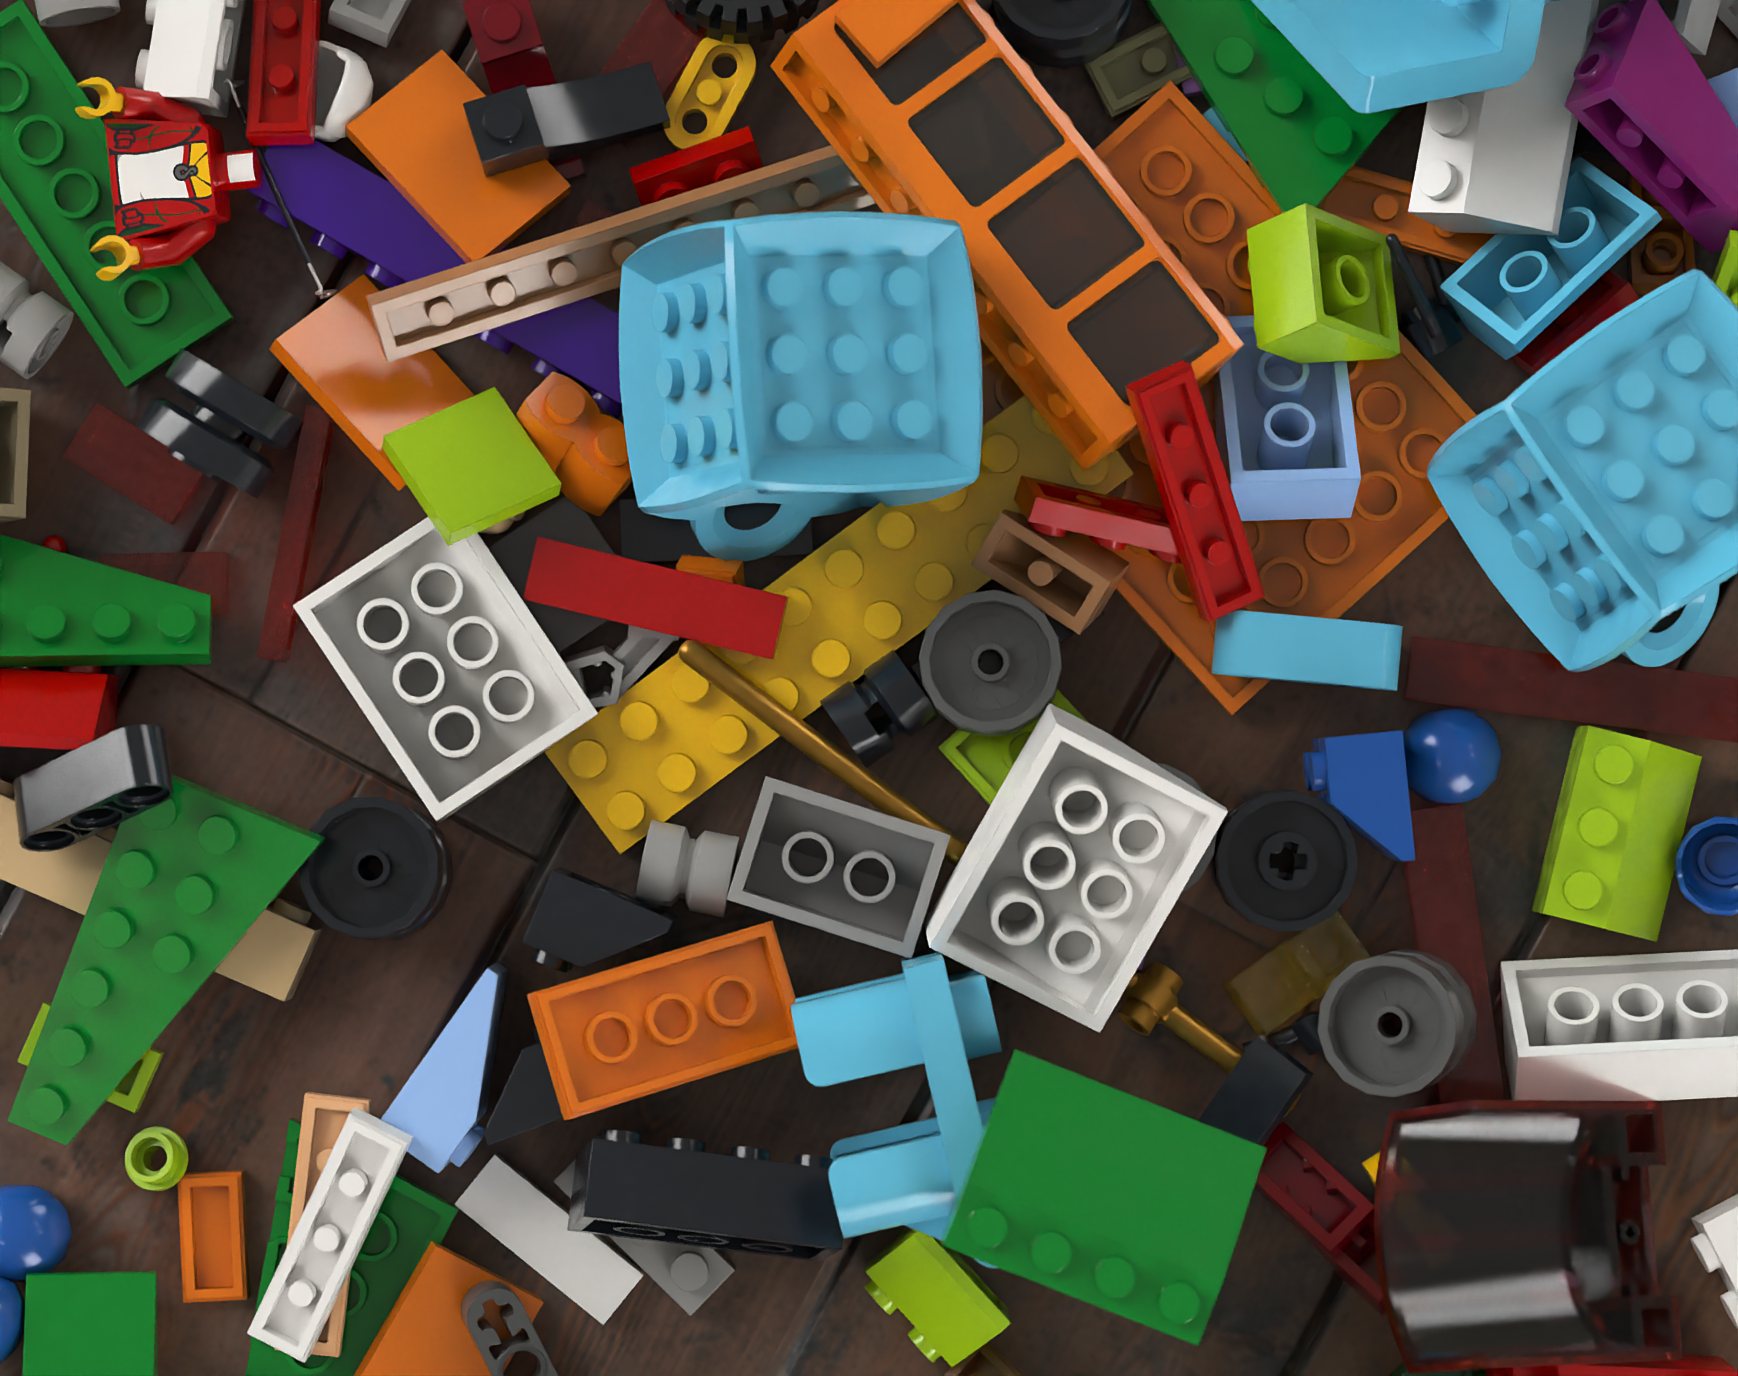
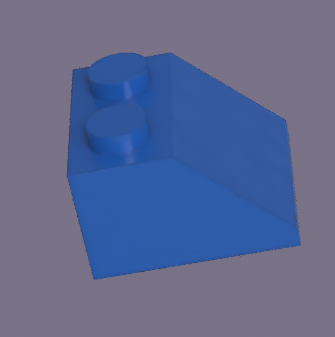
M1403 731L1312 739L1313 752L1303 753V773L1306 790L1317 791V797L1322 798L1340 813L1351 830L1387 859L1402 862L1414 861L1415 850Z

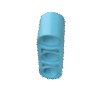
M1236 610L1216 620L1211 673L1236 677L1397 691L1403 626Z

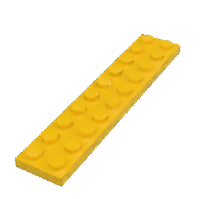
M1024 395L982 426L980 472L978 478L972 484L949 495L922 503L886 507L881 502L763 589V591L789 597L774 659L700 643L803 720L822 706L820 700L846 682L856 681L864 675V670L890 651L898 650L925 630L944 606L967 593L976 592L992 580V578L971 564L1003 510L1006 509L1023 514L1014 500L1021 475L1107 495L1134 475V472L1117 449L1083 471ZM678 652L628 689L619 698L618 703L605 706L598 712V715L545 751V754L618 853L622 854L648 834L651 820L667 821L779 738L780 735L686 665L679 658Z

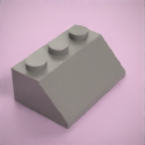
M766 776L727 900L911 959L951 835Z

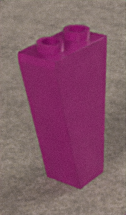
M1632 0L1625 4L1615 3L1606 8L1593 24V36L1584 58L1574 70L1575 80L1564 106L1709 254L1724 248L1730 229L1738 231V128L1657 0Z

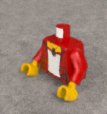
M91 77L77 84L78 87L94 88L100 96V105L97 109L85 106L75 108L76 113L80 117L94 119L112 111L113 116L117 118L104 120L116 235H108L101 238L90 249L92 253L100 250L110 251L117 259V267L109 266L100 269L96 273L99 279L103 281L116 279L129 265L133 270L139 271L182 264L214 238L216 225L230 221L229 191L261 187L262 169L257 150L225 152L221 131L206 124L199 110L181 101L163 97L159 92L121 86L115 90L110 82L100 77Z

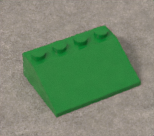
M1014 1049L942 1233V1245L1198 1346L1224 1281L1267 1148Z

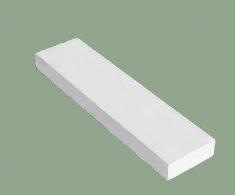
M357 1107L349 1113L247 1334L305 1363L316 1345L413 1139L412 1135Z

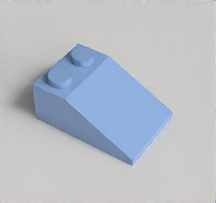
M1254 315L1225 316L1244 345L1214 375L1216 444L1241 521L1351 518L1361 481L1347 361L1299 364L1257 348L1256 334L1253 327Z
M498 962L484 971L381 1118L382 1121L412 1135L413 1139L407 1152L438 1174L450 1162L460 1168L484 1137L485 1128L480 1126L478 1122L488 1107L508 969Z

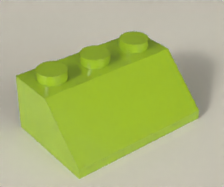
M1589 725L1576 726L1531 911L1657 942L1675 870L1677 848L1682 841L1702 756L1650 740Z

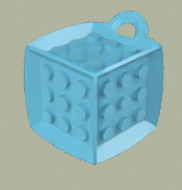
M852 211L777 214L714 221L680 228L663 234L641 246L623 262L619 303L620 391L628 459L637 504L647 514L670 519L690 520L692 530L700 545L712 556L725 561L731 559L742 561L756 560L780 550L793 541L803 531L811 517L839 514L859 507H874L880 502L886 507L922 503L959 491L972 484L978 478L983 423L981 342L970 261L963 228L957 221L908 214ZM751 503L781 504L778 512L770 521L750 530H739L731 527L726 522L724 516L726 506Z
M1693 269L1678 276L1595 327L1541 368L1506 400L1482 412L1455 431L1436 451L1428 464L1426 475L1451 521L1482 569L1528 628L1568 671L1582 672L1593 669L1620 654L1644 667H1657L1672 662L1688 651L1703 634L1717 605L1719 584L1738 572V308L1703 271ZM1685 605L1682 614L1672 626L1658 633L1649 632L1661 618Z

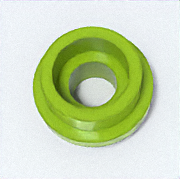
M155 1126L140 1131L132 1138L125 1152V1168L128 1176L136 1185L150 1191H163L173 1187L183 1177L188 1166V1149L184 1140L173 1130ZM163 1148L167 1154L166 1164L160 1170L155 1171L151 1166V1157L156 1150Z

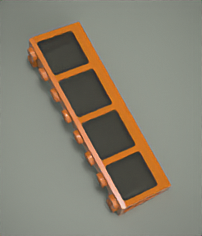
M838 0L794 32L770 67L883 213L954 220L963 228L973 277L980 338L1083 471L1140 434L1125 389L1126 385L1183 360L1192 365L1200 390L1244 345L1234 332L1229 320L1212 304L1194 281L1189 269L1169 249L1153 228L1150 219L1133 203L1113 177L1107 164L1100 160L1074 127L1068 114L1058 107L1034 76L1028 63L1019 57L997 29L989 13L982 9L976 0L958 1L878 69L834 21L835 14L852 1Z

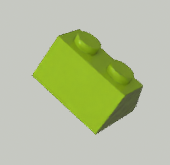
M1307 203L1246 230L1249 253L1248 270L1251 276L1254 308L1253 327L1256 334L1257 348L1299 364L1390 359L1401 354L1391 255L1386 243V235Z
M906 1227L865 1264V1272L872 1279L864 1286L867 1292L889 1315L898 1308L915 1326L908 1333V1336L931 1362L936 1361L942 1356L953 1367L1011 1324L1008 1309L955 1250L943 1246L942 1240Z

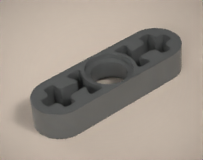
M486 1280L477 1283L467 1291L461 1304V1317L491 1376H504L503 1366L505 1361L511 1354L518 1351H529L536 1356L537 1367L532 1376H558L521 1301L510 1287L500 1281ZM489 1299H493L499 1306L508 1304L500 1310V1316L511 1336L501 1341L494 1328L486 1319L477 1322L485 1314L482 1304ZM521 1329H523L522 1334H517ZM495 1345V1347L490 1351L489 1347Z

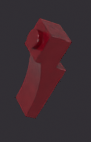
M468 0L462 2L492 94L525 84L526 88L557 84L530 0ZM580 156L552 164L567 182L587 176Z
M1283 1121L1264 1144V1147L1267 1149L1255 1187L1311 1242L1334 1267L1336 1273L1376 1311L1383 1315L1427 1271L1424 1256L1377 1214L1374 1204Z

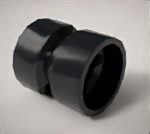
M894 650L864 670V682L858 685L848 681L820 700V703L866 768L895 748L896 735L902 733L912 737L940 717ZM878 701L886 714L869 722L864 713Z

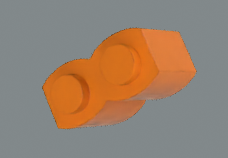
M551 372L524 400L515 417L562 483L560 488L562 493L582 510L601 517L632 482L624 424L613 417L601 414L591 395L574 380L562 374Z

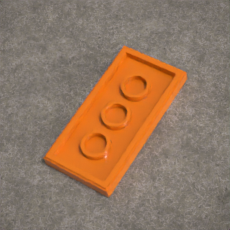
M773 920L526 994L564 1120L576 1118L799 1048L790 1007L791 1004L795 1003L794 999L796 997Z

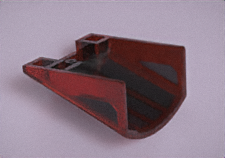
M1467 1100L1391 1111L1389 1113L1376 1176L1374 1201L1375 1249L1379 1282L1387 1317L1409 1374L1683 1360L1677 1295H1659L1648 1168L1666 1165L1661 1101Z

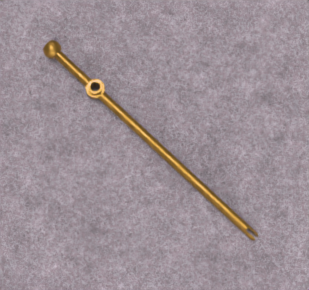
M686 640L680 646L678 651L679 658L686 665L882 813L951 835L943 859L956 867L968 846L966 843L700 642ZM1152 962L1144 974L1135 972L1122 994L1125 1002L1117 1012V1017L1130 1029L1145 1036L1150 1034L1156 1023L1165 1025L1230 1074L1244 1053L1178 1004V999L1175 995L1184 984L1180 976L1158 962ZM1301 1093L1294 1101L1290 1109L1287 1111L1285 1116L1294 1108V1106L1296 1105L1301 1096Z

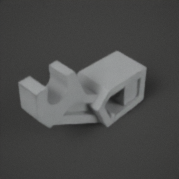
M629 625L628 636L614 651L608 646L602 645L561 659L594 708L618 703L619 698L673 641L679 640V637ZM602 661L612 665V686H604L602 690L588 693L582 668L589 665L598 667L602 664Z

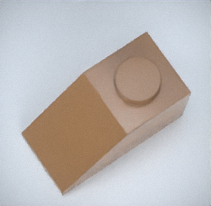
M1005 509L1000 513L971 565L1018 596L1023 597L1032 605L1077 634H1080L1101 614L1131 563L1111 550L1094 543L1086 534L1067 530L1064 537L1047 535L1033 529L1024 514Z

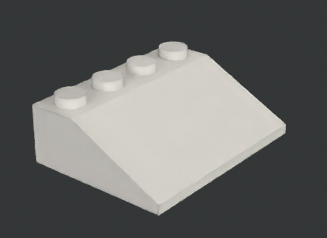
M427 517L293 605L437 823H440L598 715V712L478 533L448 546L430 518Z
M1048 703L924 922L929 947L1100 1033L1228 811L1218 802L1110 734Z

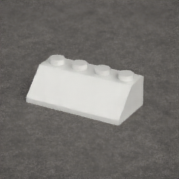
M147 0L145 19L146 24L153 25L150 50L141 49L137 59L136 87L159 92L163 97L181 101L199 110L201 114L227 118L231 90L227 88V85H223L222 82L226 79L233 80L246 0Z
M1558 0L1547 2L1544 5L1534 62L1529 71L1517 82L1505 87L1428 101L1408 209L1409 213L1444 231L1455 233L1558 235L1578 120L1564 104L1575 80L1574 70L1584 58L1593 36V24L1596 20L1599 0Z
M1738 949L1501 961L1500 980L1504 1055L1513 1108L1738 1097Z

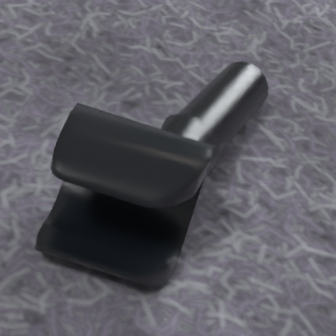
M1309 1011L1296 1019L1290 1026L1282 1028L1281 1031L1266 1035L1280 1047L1287 1046L1298 1039L1308 1055L1323 1049L1318 1035V1011ZM1253 1040L1242 1043L1244 1052H1246Z

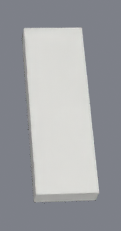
M495 1153L454 1204L603 1325L644 1275L641 1269L599 1235L567 1231L569 1211L497 1153Z

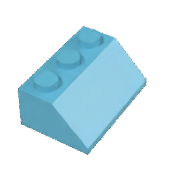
M1579 156L1570 164L1558 235L1495 234L1439 287L1468 331L1507 360L1522 351L1657 225L1662 218L1654 208Z

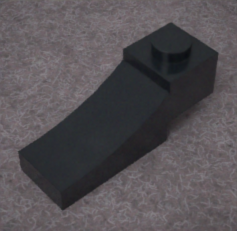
M650 61L610 73L565 83L526 88L525 84L463 103L466 119L485 177L547 159L552 165L671 127Z

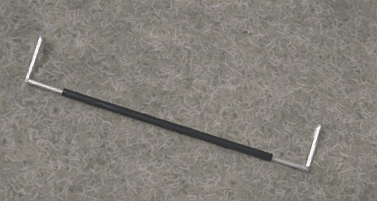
M226 79L222 84L227 85V88L231 90L245 129H247V115L234 89L244 84L245 81ZM253 146L258 152L261 167L285 221L319 288L315 294L321 295V299L329 298L337 293V289L323 291V287L311 264L312 261L277 188L260 146Z

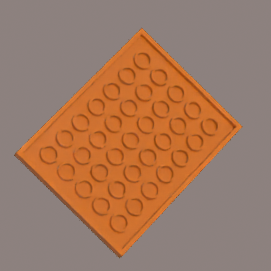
M1170 80L1093 151L1100 160L1107 164L1113 177L1137 208L1150 219L1155 231L1177 259L1189 269L1194 281L1216 309L1224 316L1254 315L1251 276L1248 270L1249 253L1246 230L1282 213L1267 189L1261 186L1248 164ZM1054 185L996 238L1052 309L1061 308L1118 266V263L1057 185ZM1127 279L1067 325L1069 333L1126 405L1131 406L1125 386L1154 373L1151 363V349L1155 341L1168 329L1132 281ZM1399 330L1400 355L1390 359L1347 361L1361 481L1351 518L1241 521L1265 597L1238 610L1338 619L1449 518L1426 475L1427 467L1441 445L1455 431L1477 415ZM980 338L983 426L1025 394ZM1213 376L1200 389V393L1216 440ZM1139 434L1117 449L1134 472V475L1107 495L1164 508L1141 435ZM1127 544L1125 550L1109 549L1131 563L1115 590L1230 716L1238 711L1270 681L1268 679L1211 673L1216 620L1208 623L1199 617L1183 564L1161 560L1150 554L1148 548Z

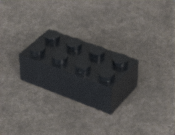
M603 1130L602 1138H592L576 1154L567 1231L821 1262L840 1251L843 1247V1234L828 1176L829 1168L833 1162L831 1158L817 1155H795L794 1162L769 1161L770 1151L745 1146L731 1147L730 1154H714L705 1152V1142L685 1138H668L666 1146L641 1144V1134L623 1130Z

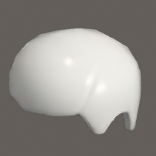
M319 41L315 140L335 142L340 138L347 137L345 135L346 125L371 106L374 83L367 63L360 56L349 49L342 48L328 41Z

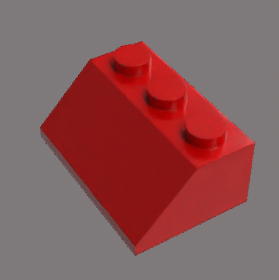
M37 666L0 667V746L75 750L116 730L118 675L101 674V666H62V672L38 671Z

